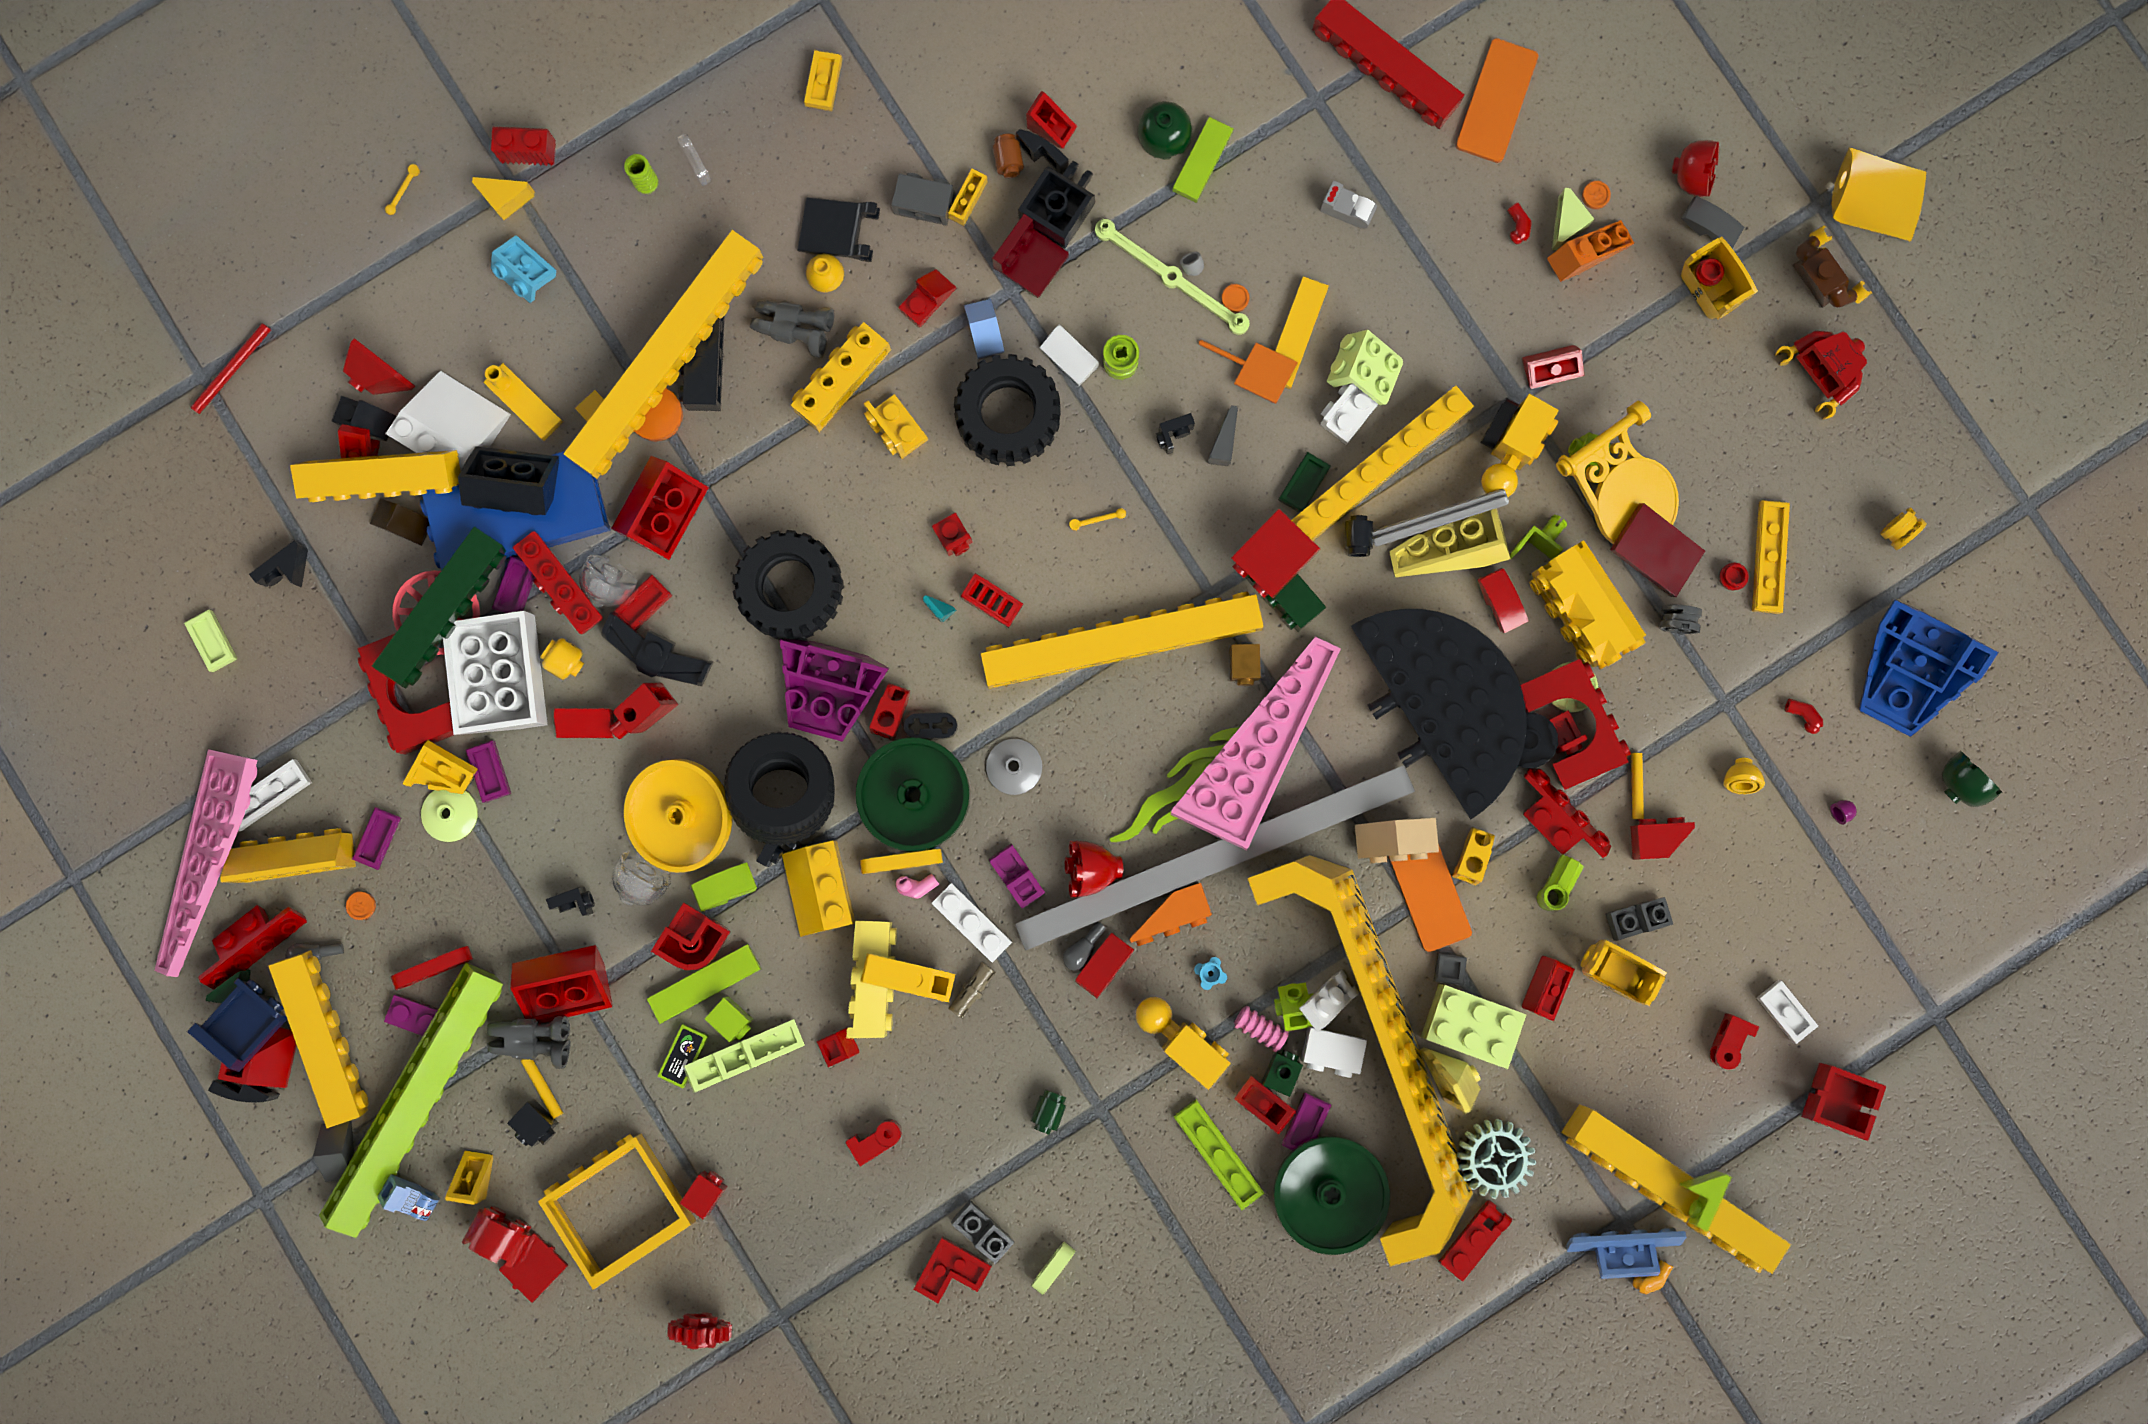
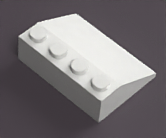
M518 611L455 621L456 628L449 638H443L454 735L516 730L548 725L535 615L526 611Z

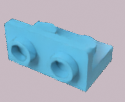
M517 235L492 252L491 269L494 275L499 279H503L519 297L525 298L529 303L535 300L538 289L556 277V269Z

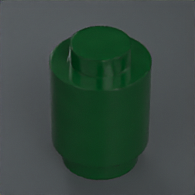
M1048 1090L1044 1091L1043 1096H1039L1030 1120L1035 1123V1130L1049 1135L1051 1130H1058L1067 1106L1064 1105L1066 1097Z

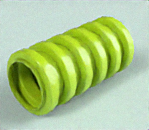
M630 155L624 163L626 174L638 192L642 194L652 193L658 186L657 175L643 155Z

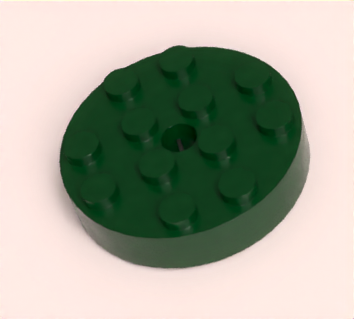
M903 738L882 746L866 761L857 781L856 804L863 824L876 839L887 846L902 851H925L945 843L960 829L969 810L970 785L963 766L945 747L927 739ZM912 787L919 788L921 793L920 801L908 802L906 798L908 789Z

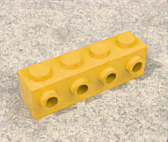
M864 322L859 327L855 326L850 330L846 337L847 341L841 348L838 346L831 352L828 357L829 362L823 368L819 367L810 377L811 382L805 389H799L792 398L793 403L791 407L794 412L818 432L826 426L891 351L889 343Z

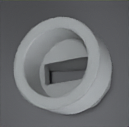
M1199 252L1188 253L1180 260L1183 271L1187 275L1197 276L1204 268V261Z

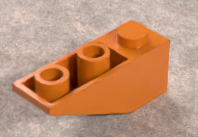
M1620 220L1566 242L1550 255L1547 260L1560 282L1581 274L1635 243L1629 231Z
M1201 883L1172 892L1129 938L1130 943L1136 941L1137 945L1141 946L1154 941L1153 935L1163 932L1164 936L1167 937L1181 932L1179 926L1190 923L1191 928L1208 923L1206 917L1212 914Z

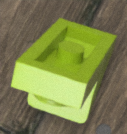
M1714 1171L1679 1184L1700 1195L1698 1200H1694L1690 1206L1688 1213L1690 1216L1689 1223L1708 1232L1732 1178L1731 1176L1720 1171Z

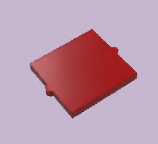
M535 1232L531 1235L514 1268L506 1267L504 1264L499 1271L513 1284V1289H518L533 1303L569 1265L554 1251V1246H549Z

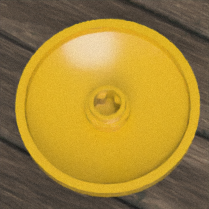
M669 759L654 763L638 774L630 785L625 798L624 822L629 839L637 852L657 868L676 873L696 870L712 862L726 846L731 833L732 816L728 809L724 786L709 769L699 763L687 759Z

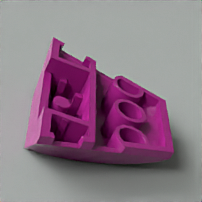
M780 639V649L782 648L783 656L782 669L786 686L785 699L788 727L843 742L886 675L889 667L867 655L819 642Z

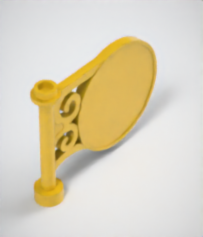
M1636 401L1627 407V415L1583 448L1570 457L1562 455L1556 463L1557 470L1564 477L1568 475L1574 476L1594 513L1599 530L1612 544L1620 535L1639 503H1645L1672 525L1678 512V490L1670 472L1659 462L1640 455L1629 440L1628 428L1633 424L1641 426L1651 418L1650 410L1641 401ZM1618 436L1620 443L1611 444L1609 449V442ZM1609 450H1610V452H1611L1612 454H1617V453H1618V450H1619V455H1618V457H1617L1616 459H1614V458L1610 455ZM1595 462L1598 464L1600 472L1597 476L1594 475V472L1598 470L1596 465L1589 466L1585 473V468L1589 463ZM1586 478L1590 482L1598 483L1595 495L1592 492Z

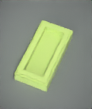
M207 610L184 622L209 672H215L238 659L212 610Z

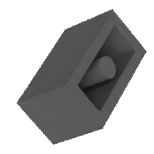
M915 173L899 174L892 201L893 213L899 216L947 226L949 220L948 212L954 199L953 185H949V182L943 179L926 180Z

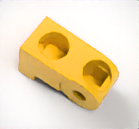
M1472 827L1466 837L1457 866L1454 868L1452 877L1475 886L1481 883L1491 856L1495 835Z

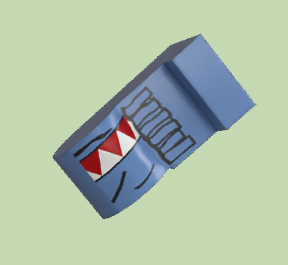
M392 1174L377 1197L383 1209L391 1212L396 1210L423 1221L429 1219L440 1200L438 1195L432 1191Z

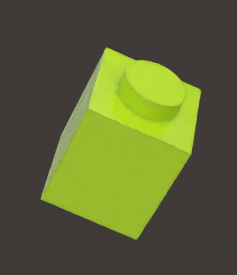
M728 996L724 997L705 1017V1020L728 1042H731L736 1038L740 1041L752 1029L749 1024L753 1018Z

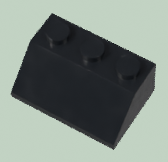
M476 446L458 476L461 505L478 509L488 508L504 512L513 511L529 513L531 515H546L554 500L559 456Z

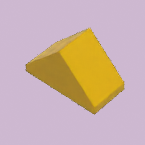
M472 178V183L503 220L507 219L531 200L535 194V191L528 182Z
M464 1151L445 1199L447 1201L472 1205L485 1200L493 1155Z

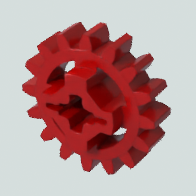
M687 1313L683 1315V1319L671 1320L668 1323L667 1337L669 1340L682 1342L681 1345H686L688 1349L715 1348L716 1343H722V1341H729L731 1339L732 1324L727 1321L724 1322L723 1319L718 1320V1317L712 1316V1313Z

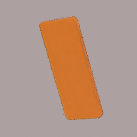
M1494 39L1491 42L1456 143L1458 150L1495 163H1500L1503 160L1538 60V53L1536 51L1501 39Z
M1440 846L1439 852L1427 853L1428 859L1411 860L1410 855H1407L1408 860L1391 862L1421 944L1427 952L1464 940L1472 935L1471 927Z

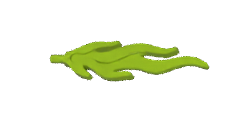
M1240 727L1221 730L1210 736L1209 741L1228 742ZM1227 743L1220 746L1198 749L1184 756L1167 774V777H1174L1186 765H1192L1185 776L1167 789L1158 791L1148 797L1132 826L1125 832L1110 838V842H1121L1133 838L1140 833L1159 809L1180 800ZM1170 811L1157 821L1153 833L1157 834L1163 825L1179 818L1170 815Z

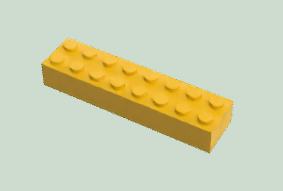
M1579 1104L1561 1131L1563 1135L1568 1137L1566 1143L1587 1156L1591 1153L1590 1160L1610 1172H1613L1615 1169V1177L1635 1189L1640 1186L1638 1190L1640 1194L1660 1206L1665 1203L1662 1209L1686 1223L1690 1218L1688 1215L1690 1206L1694 1200H1698L1700 1195L1679 1184L1694 1178L1595 1110ZM1724 1198L1721 1200L1708 1232L1689 1222L1686 1224L1708 1239L1712 1238L1711 1242L1736 1256L1735 1259L1758 1273L1763 1269L1773 1274L1791 1246L1790 1243Z

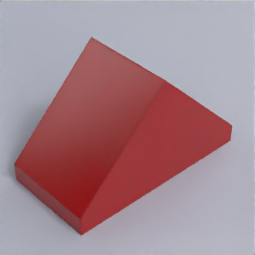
M1043 91L1039 93L1026 114L1027 129L1061 149L1065 147L1077 128V125Z

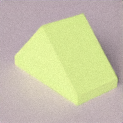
M1564 188L1558 197L1552 250H1558L1566 242L1575 238L1586 230L1594 220L1570 188Z

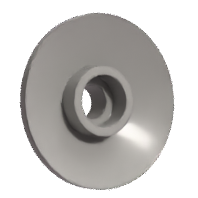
M1008 739L1000 742L991 750L987 758L986 771L990 782L996 789L1006 794L1019 795L1028 792L1037 784L1042 773V761L1038 751L1030 743L1020 739ZM1011 761L1019 763L1017 771L1009 770L1008 766Z

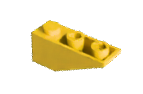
M867 954L860 982L949 1002L955 974Z

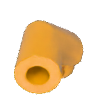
M1659 1260L1660 1274L1658 1276L1634 1277L1633 1287L1639 1289V1292L1642 1294H1649L1661 1289L1673 1266Z

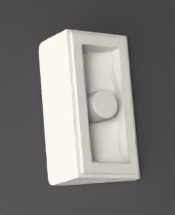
M1058 325L1040 347L1078 386L1098 368L1099 362L1061 325Z

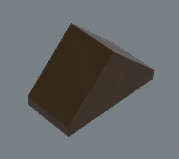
M381 499L370 522L373 526L420 546L423 545L428 534L427 526H430L428 518L384 499Z

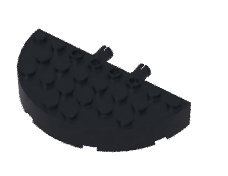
M1426 609L1391 610L1372 615L1351 625V628L1389 687V693L1367 704L1370 711L1382 706L1381 709L1372 715L1378 720L1381 716L1398 706L1402 708L1419 736V741L1397 752L1400 760L1409 754L1412 755L1402 762L1403 765L1408 768L1424 756H1431L1470 820L1489 807L1504 791L1517 769L1524 749L1527 731L1526 703L1520 681L1510 661L1492 639L1482 631L1462 619L1439 611Z

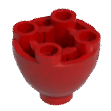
M1069 842L1070 857H1065L1064 868L1065 873L1070 874L1071 877L1069 881L1070 897L1096 894L1104 890L1115 879L1122 878L1123 861L1121 856H1114L1104 847L1092 842Z

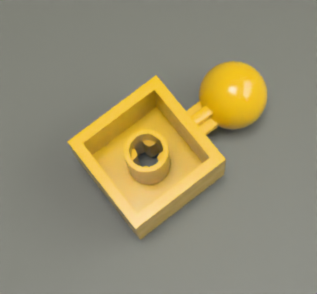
M1528 394L1520 403L1491 452L1493 456L1502 460L1501 463L1488 467L1483 473L1481 483L1486 494L1504 489L1507 497L1515 492L1518 485L1516 469L1520 470L1526 464L1531 465L1534 459L1538 458L1545 446L1541 441L1544 442L1547 436L1551 435L1558 423V420L1554 419L1559 411L1558 409L1531 394Z
M1149 997L1138 1005L1136 1021L1139 1027L1150 1034L1162 1033L1169 1039L1163 1045V1051L1209 1090L1231 1064L1226 1059L1229 1053L1217 1042L1213 1041L1210 1045L1204 1040L1207 1034L1195 1023L1192 1022L1189 1026L1185 1022L1180 1026L1172 1020L1171 1007L1162 998Z

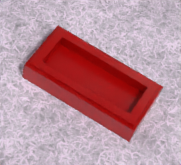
M650 575L614 612L634 630H637L673 595L653 575Z

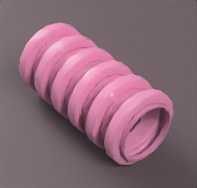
M1249 1006L1243 1007L1234 1022V1028L1239 1029L1240 1027L1242 1033L1246 1034L1248 1032L1250 1034L1249 1037L1258 1038L1257 1042L1261 1043L1263 1041L1267 1048L1271 1046L1274 1052L1279 1051L1288 1038V1031L1280 1029L1281 1025L1279 1024L1273 1025L1271 1019L1265 1020L1264 1015L1258 1016L1256 1010L1250 1011Z

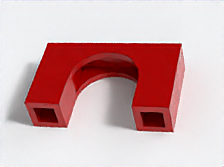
M392 634L357 648L360 654L358 663L361 670L367 673L369 678L368 690L374 699L376 698L379 709H377V714L382 724L387 726L389 732L387 741L391 749L396 751V753L406 755L421 749L427 740L436 743L454 736L450 701L417 714H410L400 706L395 694L396 682L372 667L373 663L395 635Z
M1581 659L1521 685L1528 712L1559 699L1571 698L1584 703L1594 715L1596 731L1591 743L1582 751L1553 763L1564 790L1629 763L1627 756L1631 755L1625 740L1619 741L1614 732L1619 727L1613 714L1607 715L1602 706L1607 701L1601 688L1594 689L1590 679L1594 678L1595 675L1589 662L1582 663Z

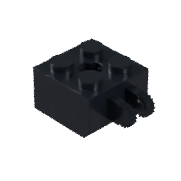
M1075 161L1070 163L1063 175L1049 166L1046 167L1018 209L1019 220L1023 214L1033 219L1036 231L1066 249L1095 205V195L1085 189L1093 173L1087 170L1083 173L1077 184L1071 181L1078 170L1079 164ZM1058 205H1061L1060 209H1052V207L1056 208Z

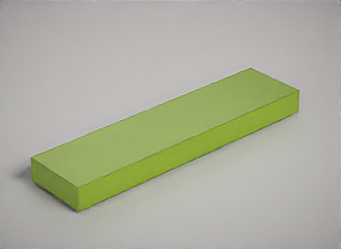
M747 944L647 998V1001L659 1024H662L762 968L750 945Z
M1197 1099L1173 1115L1241 1210L1265 1194Z

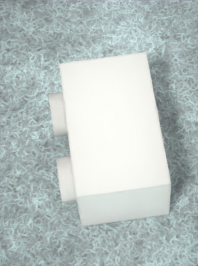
M1309 1027L1306 1031L1301 1060L1307 1063V1068L1323 1072L1324 1067L1335 1069L1336 1075L1351 1078L1352 1073H1361L1367 1040L1323 1029L1316 1032L1314 1027Z

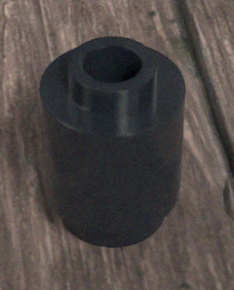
M1354 515L1351 516V520L1345 522V549L1348 550V556L1350 557L1370 556V550L1373 549V521L1368 520V516Z

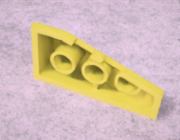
M1425 1047L1420 1049V1053L1444 1101L1464 1113L1471 1111L1480 1091L1477 1082L1481 1080L1474 1065L1469 1066L1467 1062Z

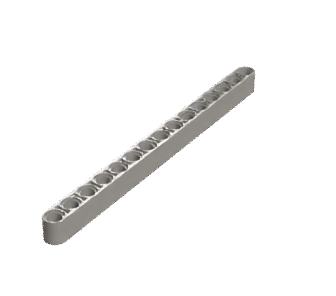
M1403 765L1259 824L1247 851L1222 839L1109 885L1096 894L1077 898L1016 923V929L1026 951L1415 792L1414 787Z

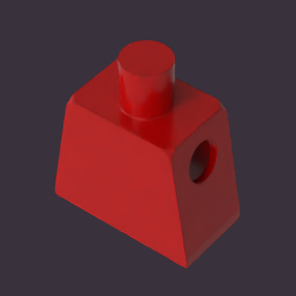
M643 683L614 709L613 713L618 720L609 727L610 731L618 739H622L628 733H643L679 704L662 683Z

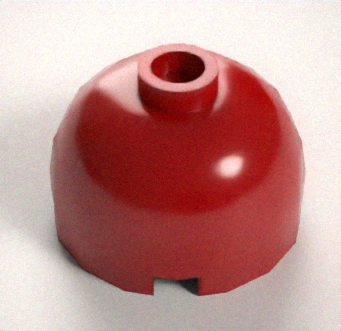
M1713 140L1692 142L1683 149L1680 157H1675L1672 174H1677L1678 184L1684 192L1698 197H1709L1711 195L1716 174H1714L1715 165H1718L1719 142Z

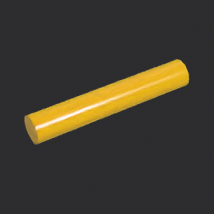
M1631 753L1632 819H1644L1643 754Z
M521 1060L524 1069L552 1118L555 1119L562 1115L563 1111L534 1060Z

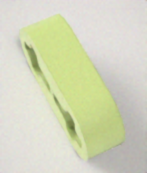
M1063 1242L1036 1276L1031 1286L1043 1295L1068 1264L1076 1250L1066 1242Z

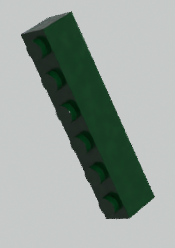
M473 527L373 663L372 667L405 689L409 685L413 686L421 677L422 672L420 669L425 662H431L439 651L438 644L443 638H449L455 630L456 625L454 622L460 614L464 616L473 604L471 601L477 591L481 593L490 580L487 578L493 569H499L506 559V555H504L506 549L504 546L476 527Z

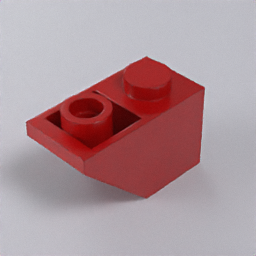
M1685 817L1667 818V824H1657L1656 819H1640L1639 825L1630 826L1633 860L1669 858L1694 830L1695 822L1685 823Z

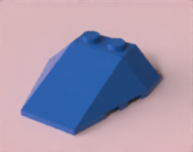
M1894 599L1878 626L1859 710L1911 737L1938 715V711L1961 696L1960 693L1974 682H1978L1985 675L1999 652L1962 631Z

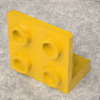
M895 394L876 408L868 400L863 403L867 410L864 413L866 421L876 434L881 431L882 435L880 437L892 455L897 453L903 459L928 440V437Z

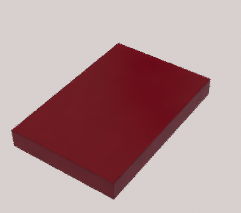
M1645 503L1638 504L1610 551L1671 597L1678 596L1705 553L1703 548Z

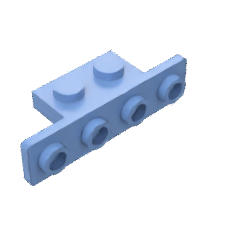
M1675 1228L1661 1229L1658 1233H1648L1647 1230H1635L1630 1232V1234L1619 1235L1617 1231L1605 1232L1601 1236L1578 1233L1569 1239L1566 1249L1567 1252L1595 1251L1600 1279L1658 1276L1660 1274V1267L1655 1247L1680 1246L1687 1236L1685 1231H1676Z

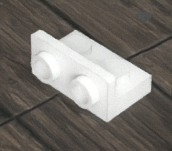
M1353 383L1343 385L1338 391V394L1341 395L1335 404L1330 401L1321 413L1324 418L1320 425L1345 445L1348 444L1379 405Z

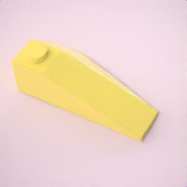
M1497 508L1430 529L1424 534H1417L1389 551L1395 577L1479 568L1511 559Z

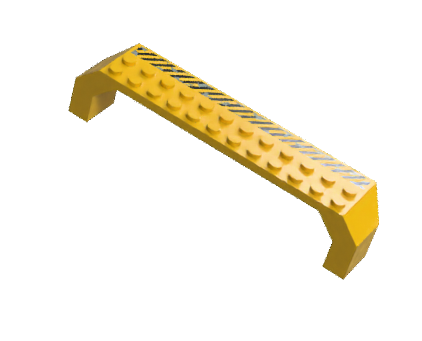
M1308 855L1249 877L1248 881L1257 905L1296 893L1331 911L1435 1191L1425 1213L1392 1222L1380 1237V1241L1390 1266L1440 1253L1451 1237L1473 1192L1469 1187V1182L1463 1179L1465 1171L1459 1169L1461 1160L1457 1157V1149L1353 870Z

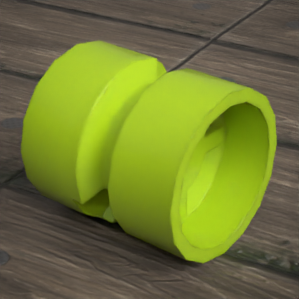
M1127 335L1113 336L1104 346V370L1114 379L1124 380L1130 378L1138 368V345L1133 338Z

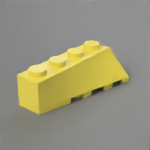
M855 921L853 961H856V967H853L851 973V988L855 992L849 1002L850 1018L853 1019V1028H847V1038H884L887 1036V1031H892L893 1014H888V1003L894 1000V990L860 982L867 954L896 960L895 956H891V945H896L897 928H892V922Z

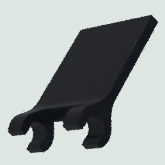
M806 197L798 251L813 254H829L872 262L873 250H870V245L858 244L862 217L879 220L880 208H877V203L875 202L854 203Z

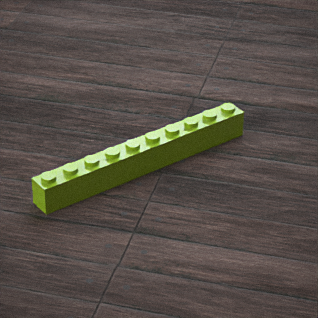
M469 963L464 964L320 1212L319 1217L325 1228L357 1238L361 1229L366 1228L372 1210L376 1204L380 1203L377 1197L391 1174L397 1175L402 1158L405 1153L412 1149L417 1132L427 1123L431 1108L442 1097L446 1082L449 1077L456 1073L461 1056L471 1047L476 1030L484 1024L487 1018V1011L492 1003L499 998L503 983L496 975Z

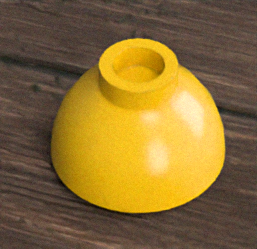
M817 255L809 261L806 267V279L809 285L816 291L831 292L837 289L843 281V266L832 255Z
M1738 758L1735 760V765L1731 766L1726 772L1723 785L1727 790L1736 794H1752L1760 791L1765 786V780L1762 772L1757 766L1753 765V761L1750 758Z

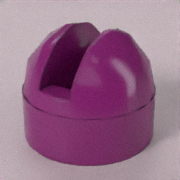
M1840 800L1830 807L1833 818L1842 825L1850 822L1857 813L1855 804L1848 800Z

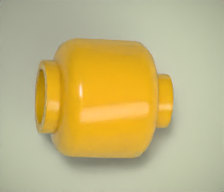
M560 638L557 641L552 639L540 656L543 659L542 667L561 680L567 679L570 674L576 677L584 665L580 661L583 655L582 650L564 638Z

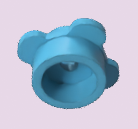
M1212 957L1209 962L1204 964L1198 963L1194 968L1195 973L1201 979V987L1205 990H1210L1213 985L1223 984L1227 980L1226 973L1222 972L1220 967L1221 961L1217 957ZM1213 971V976H1209L1208 972Z

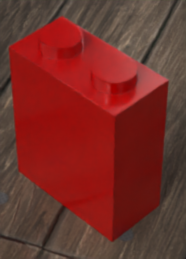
M1278 509L1231 557L1236 562L1232 567L1243 578L1249 575L1256 582L1252 587L1265 598L1269 595L1274 598L1321 549Z

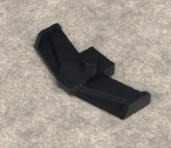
M614 611L609 614L601 631L602 637L631 660L639 672L651 678L658 676L703 686L714 663L713 661L672 653L675 642L653 631H648L644 638Z

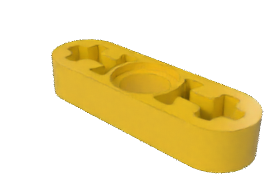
M941 849L860 860L862 874L943 863Z

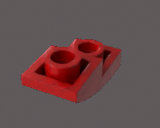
M1500 568L1477 579L1486 605L1491 606L1500 632L1506 633L1529 622L1518 593L1504 568Z
M1111 933L1080 972L1075 982L1098 999L1115 978L1116 973L1133 954L1134 949Z

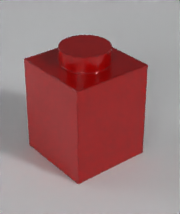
M704 1170L697 1176L679 1204L701 1219H704L712 1211L728 1186L722 1183L724 1179L719 1174L711 1170L709 1172Z

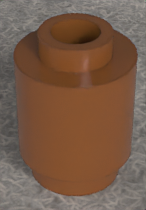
M1014 134L999 135L994 139L995 144L993 145L997 173L1005 178L1016 177L1024 169L1020 143L1016 140Z

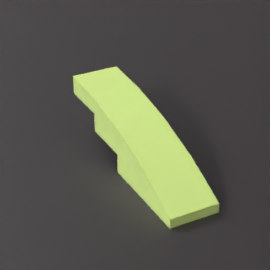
M793 1019L687 1064L683 1068L692 1091L695 1093L805 1045Z

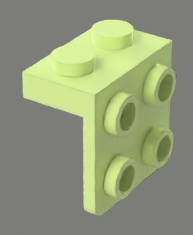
M1368 329L1345 335L1340 343L1339 352L1331 365V372L1326 382L1333 387L1353 383L1376 403L1385 405L1389 401L1402 368L1403 360Z

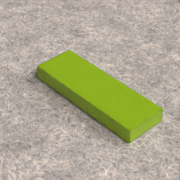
M1211 117L1208 118L1173 186V192L1193 202H1198L1234 128Z

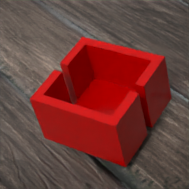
M1819 1063L1811 1086L1816 1089L1815 1094L1809 1093L1801 1117L1850 1136L1869 1141L1877 1116L1860 1112L1863 1106L1879 1111L1887 1086L1832 1065Z

